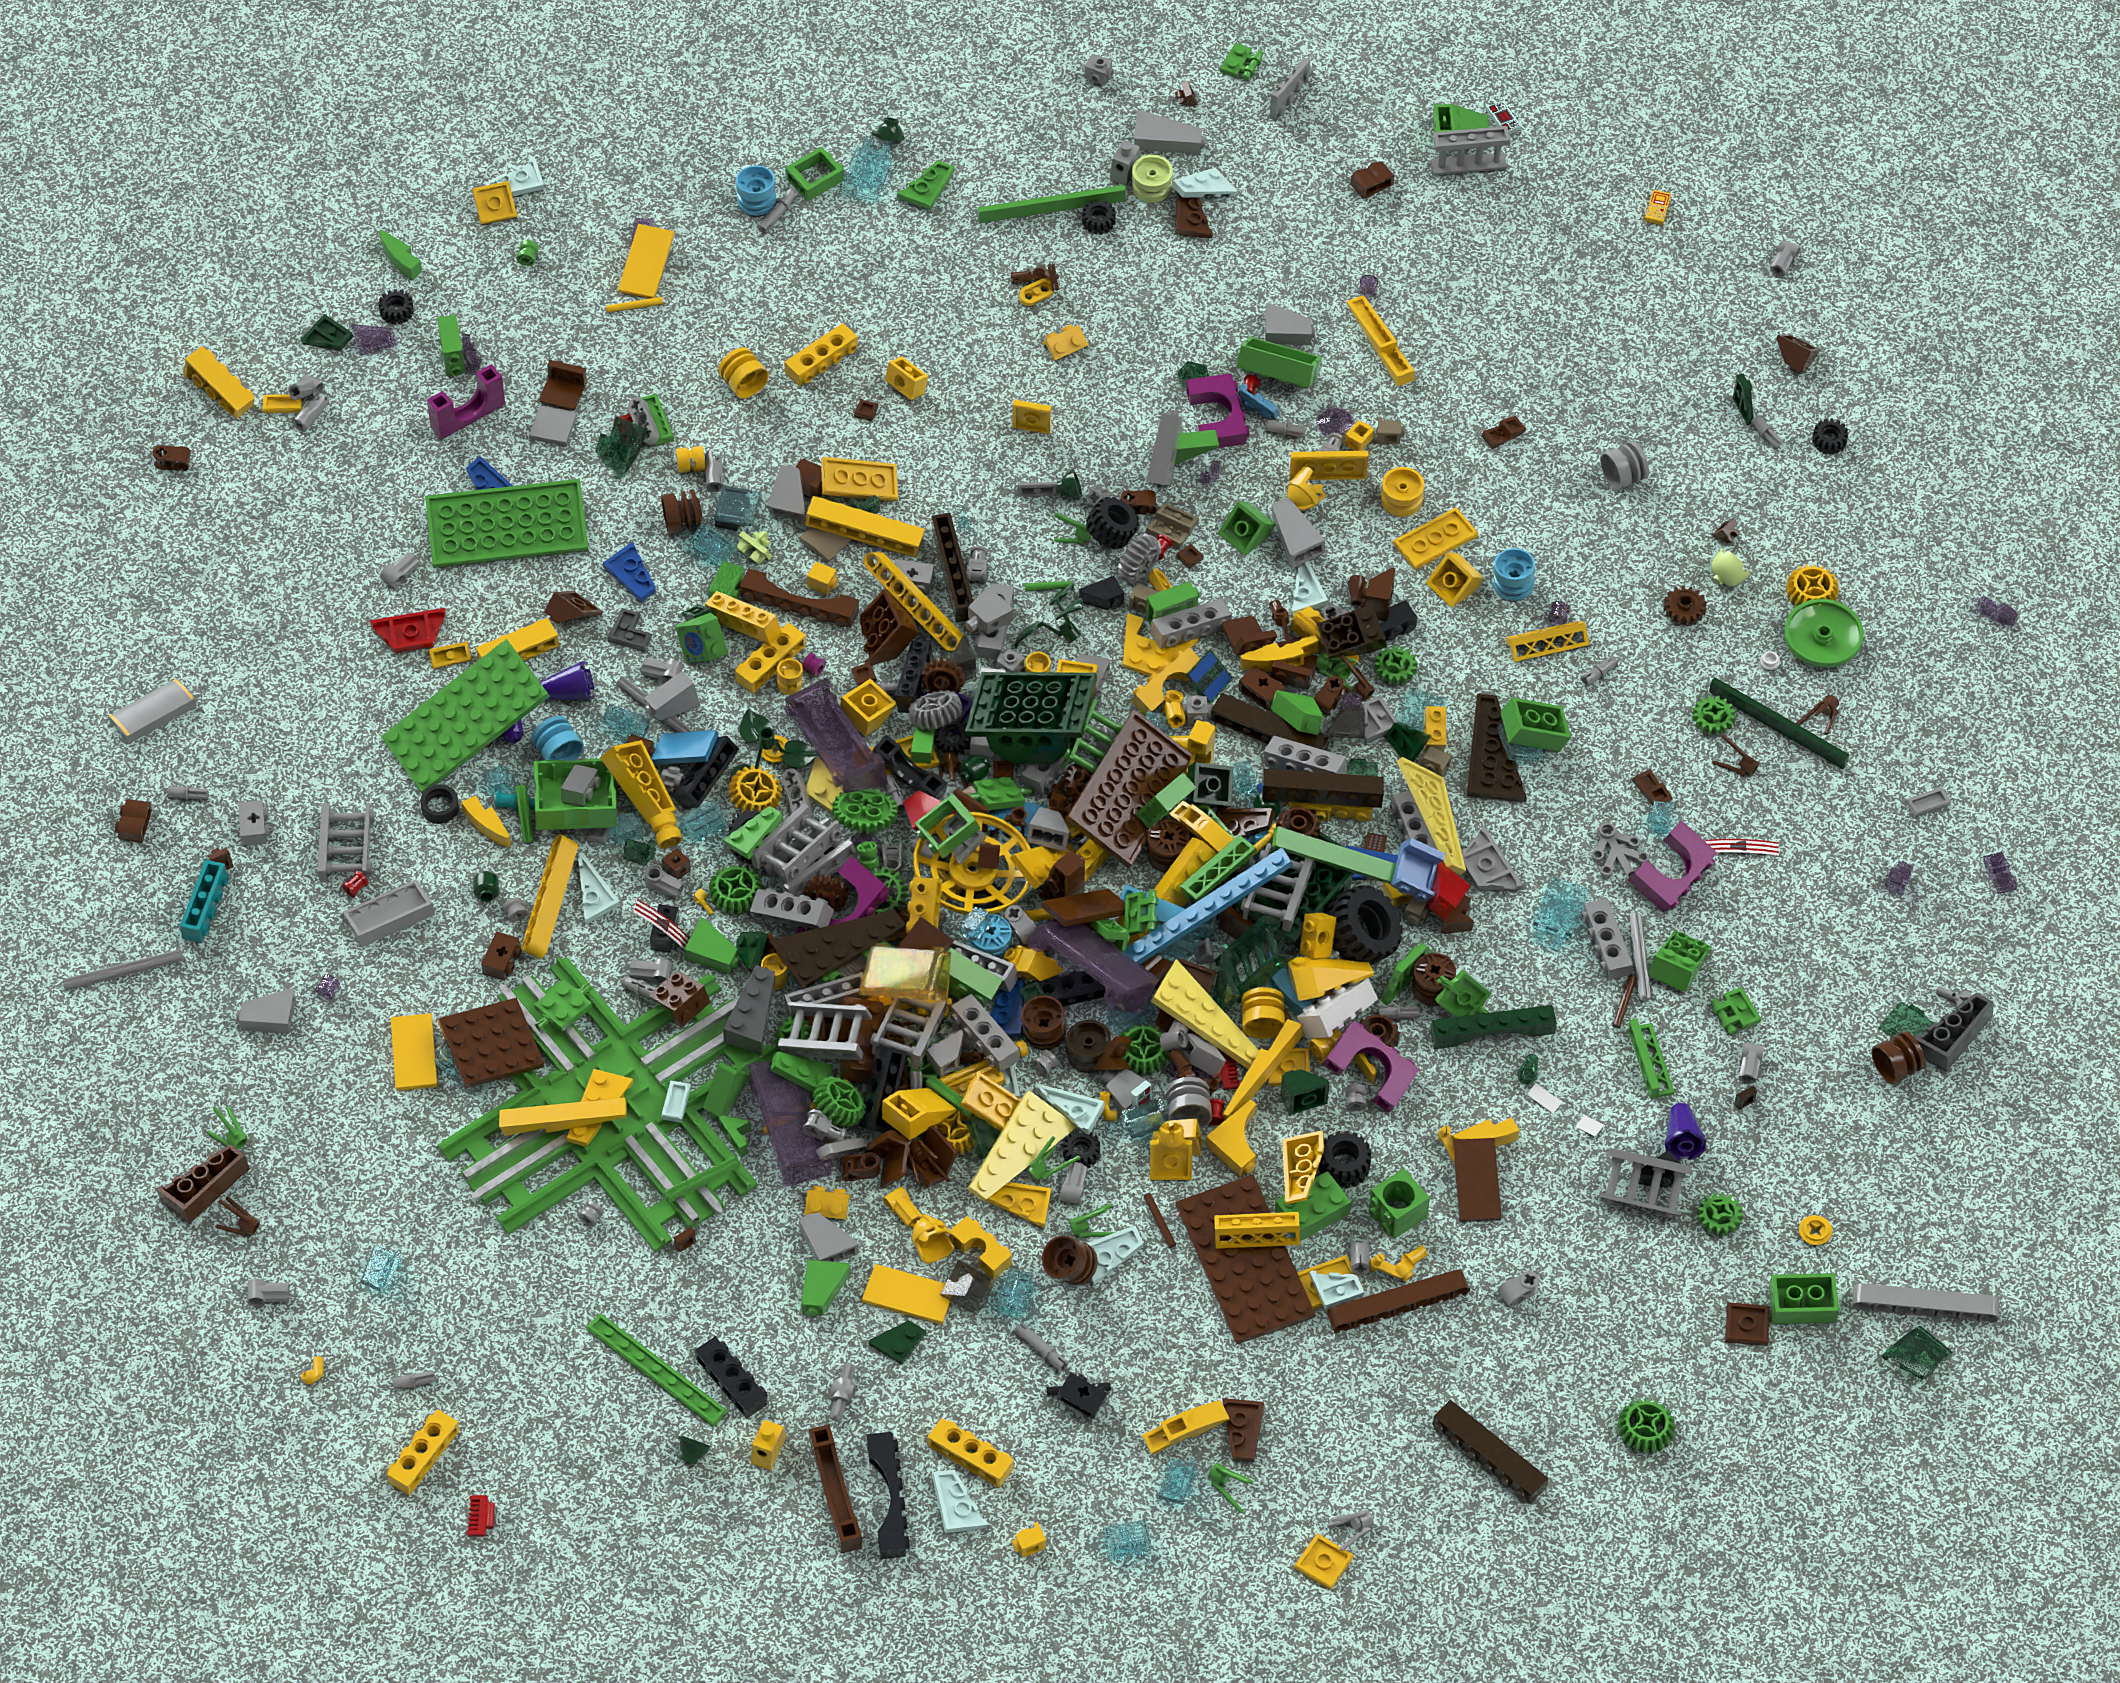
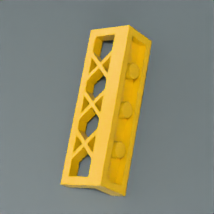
M1580 620L1505 637L1507 645L1511 647L1514 662L1589 645L1586 624ZM1582 631L1583 642L1575 643L1571 640L1575 632ZM1556 636H1562L1566 639L1561 647H1556L1552 644ZM1539 640L1547 643L1543 651H1537L1533 648ZM1524 644L1528 647L1524 655L1517 656V645Z
M1299 1212L1215 1215L1216 1248L1300 1245ZM1295 1232L1296 1238H1286L1283 1235ZM1266 1233L1274 1235L1271 1239H1265L1262 1236ZM1244 1234L1253 1236L1250 1240H1244L1241 1237ZM1220 1235L1232 1237L1229 1241H1220Z

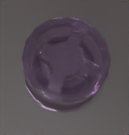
M1364 275L1360 278L1359 293L1366 298L1374 297L1378 292V279L1373 275Z
M1554 601L1550 607L1549 621L1560 625L1566 624L1570 606L1563 601Z
M1356 692L1346 693L1342 700V710L1348 716H1356L1362 709V697Z
M323 974L320 979L321 983L317 984L315 991L319 996L333 999L334 991L339 988L340 982L332 975Z

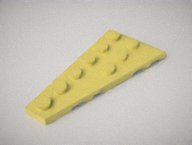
M1401 757L1397 760V763L1437 849L1445 853L1444 864L1453 872L1459 875L1463 874L1466 871L1444 777Z
M1176 959L1152 997L1151 1002L1249 1070L1259 1050Z
M1028 1090L1025 1092L967 1190L982 1201H985L1027 1168L1052 1136L1055 1137V1140L1048 1150L1076 1129L1077 1126Z

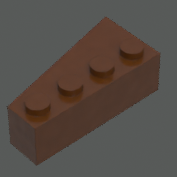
M1070 850L1054 863L1039 897L1045 901L1084 893L1085 861L1082 856Z
M230 1144L208 1157L207 1161L203 1164L194 1165L188 1173L181 1177L179 1175L171 1179V1183L166 1186L161 1185L156 1190L160 1201L190 1224L250 1168L245 1155Z

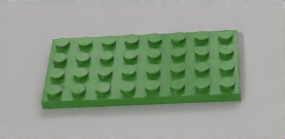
M580 479L425 496L433 568L589 551Z
M505 639L384 733L381 738L423 793L427 788L437 785L548 699L550 695L511 643Z

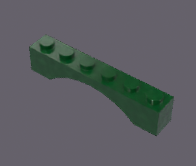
M1553 1005L1431 1020L1430 1034L1433 1048L1442 1049L1456 1047L1472 1039L1493 1034L1516 1033L1532 1037L1555 1034L1557 1021Z

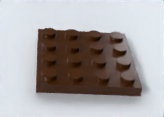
M517 997L438 1018V1024L465 1089L544 1068V1061Z

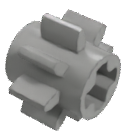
M1101 484L1089 487L1090 492L1088 495H1085L1089 501L1088 505H1096L1100 499H1105V497L1111 498L1108 488H1102Z
M671 766L668 770H663L661 780L667 791L673 792L684 780V774L679 773L680 768Z

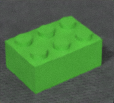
M1512 697L1500 711L1509 743L1560 752L1571 739L1563 706Z
M951 947L942 956L929 977L933 980L934 984L947 988L957 998H965L972 994L983 1008L992 1000L1003 979Z
M1328 1171L1314 1178L1307 1200L1286 1204L1285 1195L1275 1200V1213L1299 1212L1300 1241L1350 1214L1351 1201ZM1290 1232L1291 1235L1294 1238H1296L1295 1232Z
M1835 1273L1771 1275L1769 1293L1773 1324L1837 1322L1839 1304Z

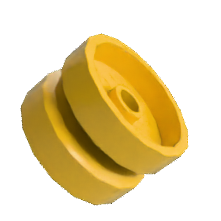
M1396 467L1385 474L1382 481L1381 503L1387 512L1399 517L1411 516L1418 512L1423 503L1425 487L1424 479L1420 473L1412 468Z

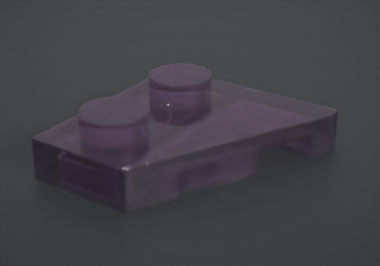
M351 325L361 356L398 346L392 328Z

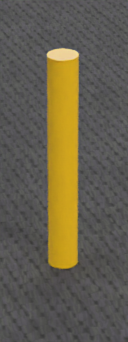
M662 297L606 305L607 313L662 305L663 299Z

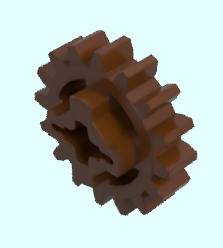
M1076 763L1066 768L1067 771L1063 772L1066 778L1061 780L1062 783L1066 784L1063 790H1068L1069 792L1067 797H1073L1072 802L1077 800L1093 774Z
M823 874L820 875L819 879L814 876L812 881L808 880L804 890L805 896L815 901L816 898L826 900L828 902L827 905L836 911H839L840 907H845V902L848 900V888L844 887L845 882L839 883V878L831 879V875L825 878Z

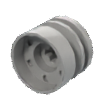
M1635 441L1627 442L1625 445L1622 444L1618 449L1613 448L1603 452L1600 456L1604 477L1615 490L1625 488L1631 482L1637 483L1639 480H1644L1649 476L1647 458L1642 448Z
M1183 1077L1169 1084L1166 1089L1169 1121L1197 1119L1200 1129L1209 1125L1212 1120V1109L1208 1084L1202 1079L1195 1077Z

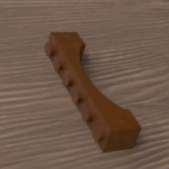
M748 568L740 585L741 597L747 601H758L765 606L779 607L783 611H793L804 617H814L821 622H832L839 627L846 626L851 628L859 611V599L842 594L837 598L812 599L797 596L774 585L767 579V573Z
M830 1424L809 1429V1442L841 1554L862 1549V1535L846 1490Z

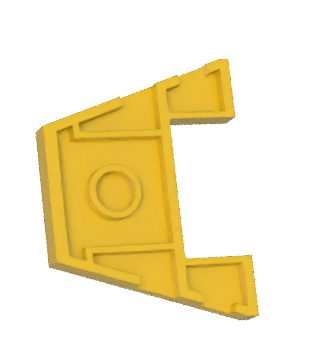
M1128 613L1123 667L1149 677L1153 673L1158 675L1161 672L1160 668L1167 661L1172 663L1175 660L1173 656L1181 649L1185 651L1189 647L1196 646L1199 642V637L1176 644L1175 647L1171 646L1160 649L1155 640L1138 635L1144 624V618Z

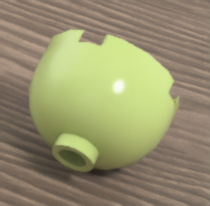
M1723 548L1715 555L1711 563V570L1715 575L1713 579L1719 585L1737 586L1746 580L1750 572L1748 569L1744 571L1742 568L1744 566L1743 562L1730 551L1724 553Z

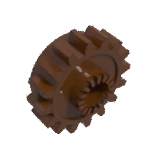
M1682 586L1681 590L1675 587L1674 592L1669 591L1668 596L1665 597L1663 611H1666L1665 616L1670 617L1671 622L1675 621L1678 625H1695L1696 621H1701L1703 615L1706 614L1707 601H1704V595L1699 596V590L1692 591L1691 586L1688 590L1684 586Z
M939 657V661L933 658L931 664L927 662L922 670L921 682L924 683L923 688L927 689L929 694L934 691L939 692L940 690H943V692L949 690L950 692L960 693L961 687L964 686L965 673H962L963 668L956 667V661L950 663V658H947L946 661H943L942 657Z
M1303 807L1285 809L1284 815L1280 814L1276 821V827H1282L1316 839L1320 835L1321 828L1320 820H1316L1317 815L1312 814L1310 809L1307 810Z
M1375 1014L1373 1016L1367 1015L1365 1020H1360V1024L1372 1035L1380 1037L1384 1044L1393 1048L1398 1046L1400 1032L1398 1031V1025L1393 1024V1019H1388L1386 1015Z

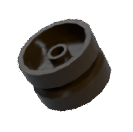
M1083 1020L1072 1025L1068 1030L1066 1036V1055L1069 1064L1074 1069L1084 1073L1100 1071L1095 1070L1094 1066L1111 1042L1110 1031L1104 1024L1095 1020Z

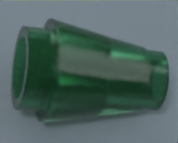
M1528 1054L1517 1072L1518 1080L1523 1084L1530 1085L1537 1080L1539 1058L1535 1054Z

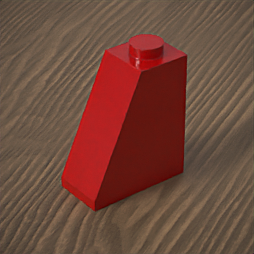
M917 791L903 801L912 828L916 832L918 828L915 822L941 803V801L921 791Z
M1442 862L1437 865L1431 891L1435 892V896L1428 900V908L1445 920L1456 908L1470 885Z

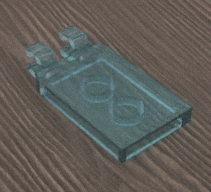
M866 136L863 147L856 148L841 192L844 196L878 203L893 160V154H890L892 146L891 141L884 140L880 152L872 150L874 137Z
M1552 877L1533 921L1534 929H1536L1533 943L1541 945L1545 933L1555 936L1552 949L1560 952L1564 939L1572 938L1583 911L1584 903H1586L1589 896L1590 888Z

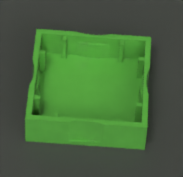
M600 758L575 761H534L536 830L617 827L615 778ZM575 764L598 769V776L601 778L599 788L593 790L592 799L587 800L583 807L561 801V786H563L564 781H566Z

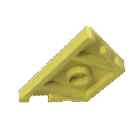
M816 757L806 790L811 800L832 813L833 801H835L836 796H839L840 792L845 793L846 789L853 791V787L860 790L861 786Z

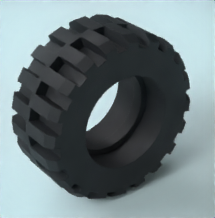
M1359 885L1338 895L1328 905L1327 913L1325 914L1336 917L1332 948L1334 951L1339 952V956L1342 959L1369 962L1370 965H1373L1389 957L1398 949L1402 938L1400 934L1403 932V928L1400 926L1401 917L1396 912L1398 910L1396 906L1392 905V900L1388 896L1385 897L1384 892L1381 890H1375V887ZM1358 916L1365 922L1369 936L1362 930Z

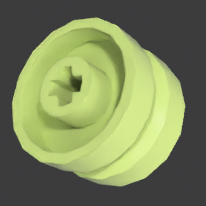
M1146 155L1136 160L1132 169V191L1139 200L1147 203H1157L1168 198L1172 192L1173 168L1171 163L1159 155Z

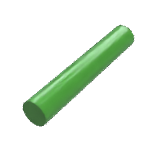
M1071 580L1025 583V591L1065 589L1071 584Z

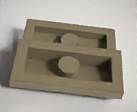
M1164 503L1156 512L1155 519L1146 528L1145 533L1155 538L1159 534L1166 535L1172 540V546L1180 549L1197 525L1199 518Z
M810 527L798 538L809 550H815L827 563L853 541V539Z

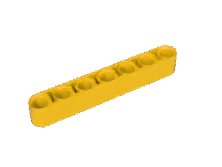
M872 552L865 555L863 559L865 568L947 651L962 650L966 646L967 641L964 634L884 553ZM874 557L877 559L876 565L874 564ZM888 570H889V572H890V578H889V579H888V577H887V571H888ZM901 584L903 585V592L900 590ZM914 597L916 598V601H917L916 605L913 604V598H914ZM927 610L930 613L929 619L926 617ZM940 624L943 626L942 633L939 629ZM953 638L956 639V645H955V646L953 645V642H952V641H953Z
M562 834L557 835L552 843L521 947L522 951L539 960L547 953L578 850V843Z

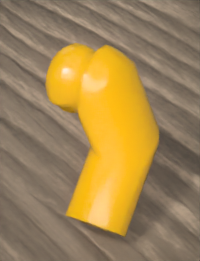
M1100 1092V1100L1105 1102V1108L1102 1112L1104 1119L1108 1122L1116 1121L1117 1111L1110 1110V1092Z
M321 1356L314 1357L313 1369L302 1373L301 1379L305 1384H314L323 1376L324 1358Z

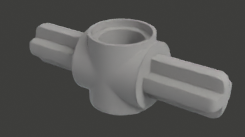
M850 1362L843 1365L840 1378L833 1381L830 1399L833 1402L830 1419L836 1422L842 1420L845 1407L852 1403L853 1400L851 1398L855 1394V1384L852 1380L856 1366Z

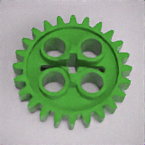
M861 786L860 790H857L853 787V791L846 789L845 793L840 792L839 796L835 797L832 815H834V820L839 821V825L844 824V829L850 827L851 832L856 829L859 834L862 831L869 834L871 830L877 833V829L884 831L885 827L890 828V825L895 823L898 806L896 801L892 800L891 795L886 796V792L879 793V789L872 791V788L869 787L865 790Z

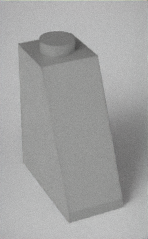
M1266 303L1265 341L1286 345H1311V338H1315V327H1312V319L1271 303Z
M781 465L767 504L768 511L771 514L805 522L807 512L800 470L793 465Z
M683 671L644 697L646 712L651 717L654 715L658 721L700 706L694 683Z
M1039 807L1029 823L1026 842L1066 851L1069 830L1060 812Z
M294 989L283 990L243 1002L241 1010L237 1011L236 1023H239L240 1029L243 1031L290 1034L296 1001Z
M819 1212L805 1215L799 1220L800 1231L815 1260L840 1262L859 1254L857 1241Z

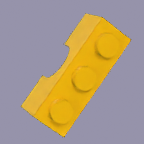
M966 1216L950 1230L952 1233L949 1235L951 1242L963 1253L973 1247H979L985 1251L979 1257V1267L993 1280L1012 1264L1010 1250L1006 1246L1002 1247L991 1233H986L978 1221Z

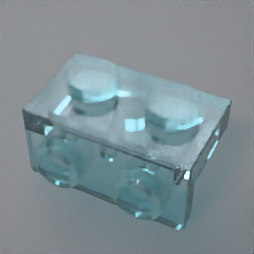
M375 1244L360 1283L379 1292H384L388 1287L391 1288L396 1280V1276H394L395 1270L399 1269L403 1258H400L402 1250L398 1249L396 1252H393Z
M1170 1457L1158 1499L1184 1505L1185 1498H1190L1192 1492L1191 1479L1195 1480L1198 1467H1195L1196 1459L1191 1458L1189 1463Z

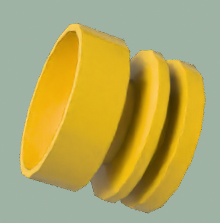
M746 347L731 351L723 358L718 368L720 377L724 379L736 396L742 399L749 398L761 391L769 378L768 370L758 361L752 351Z
M1259 987L1243 994L1242 1026L1245 1035L1255 1039L1275 1038L1278 1036L1285 1024L1284 995L1282 992L1269 987Z

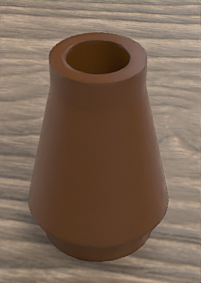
M1352 575L1347 582L1351 604L1361 605L1363 588L1366 587L1367 582L1362 575Z

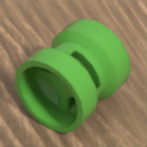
M523 240L520 243V251L516 257L518 263L527 266L534 265L535 255L539 249L538 244L532 240Z
M863 842L857 846L858 855L860 856L859 862L865 868L872 869L880 864L879 856L876 855L878 852L876 843Z

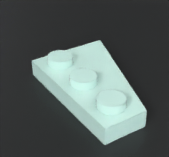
M535 158L529 160L530 163L524 166L519 165L515 167V171L509 174H502L485 183L486 186L509 181L512 196L544 190V183Z
M1216 168L1175 179L1171 185L1182 197H1203L1204 194H1213L1214 197L1228 194L1229 197H1233L1238 192Z
M1136 1226L1088 1243L1094 1248L1098 1259L1096 1272L1090 1279L1093 1286L1143 1247V1241Z
M955 1470L933 1472L932 1478L945 1533L987 1528V1521L978 1512L979 1508L968 1496L967 1489Z

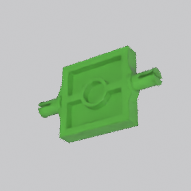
M1001 777L974 781L973 788L976 793L967 795L982 803L988 810L1024 806L1025 799L1023 796L1031 795L1032 790L1030 787H1017L1011 777Z
M1463 969L1451 981L1443 975L1438 978L1437 982L1445 988L1435 1000L1452 1015L1460 1017L1475 1015L1476 1013L1483 1014V1012L1490 1013L1483 1005L1492 993Z
M566 980L561 982L534 1004L535 1009L543 1016L541 1020L534 1024L535 1027L541 1031L546 1025L550 1024L563 1032L593 1008L592 1002L584 996L593 989L592 986L587 982L580 989H577Z

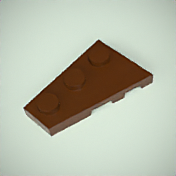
M1177 192L1175 234L1212 238L1213 233L1209 229L1207 216L1204 215L1202 210L1203 205L1200 197H1182Z
M1217 808L1215 815L1236 838L1239 835L1247 837L1270 830L1275 812L1272 808Z
M1222 1398L1223 1406L1230 1418L1226 1423L1233 1461L1255 1462L1265 1408L1264 1402Z

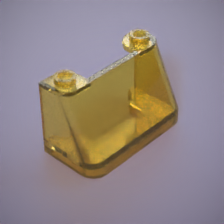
M875 943V947L870 948L859 987V995L948 1002L951 952L944 951V947H932V950L887 948L888 944Z

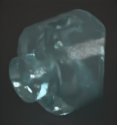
M444 1041L435 1049L437 1057L435 1063L441 1069L448 1068L454 1070L456 1065L447 1043Z

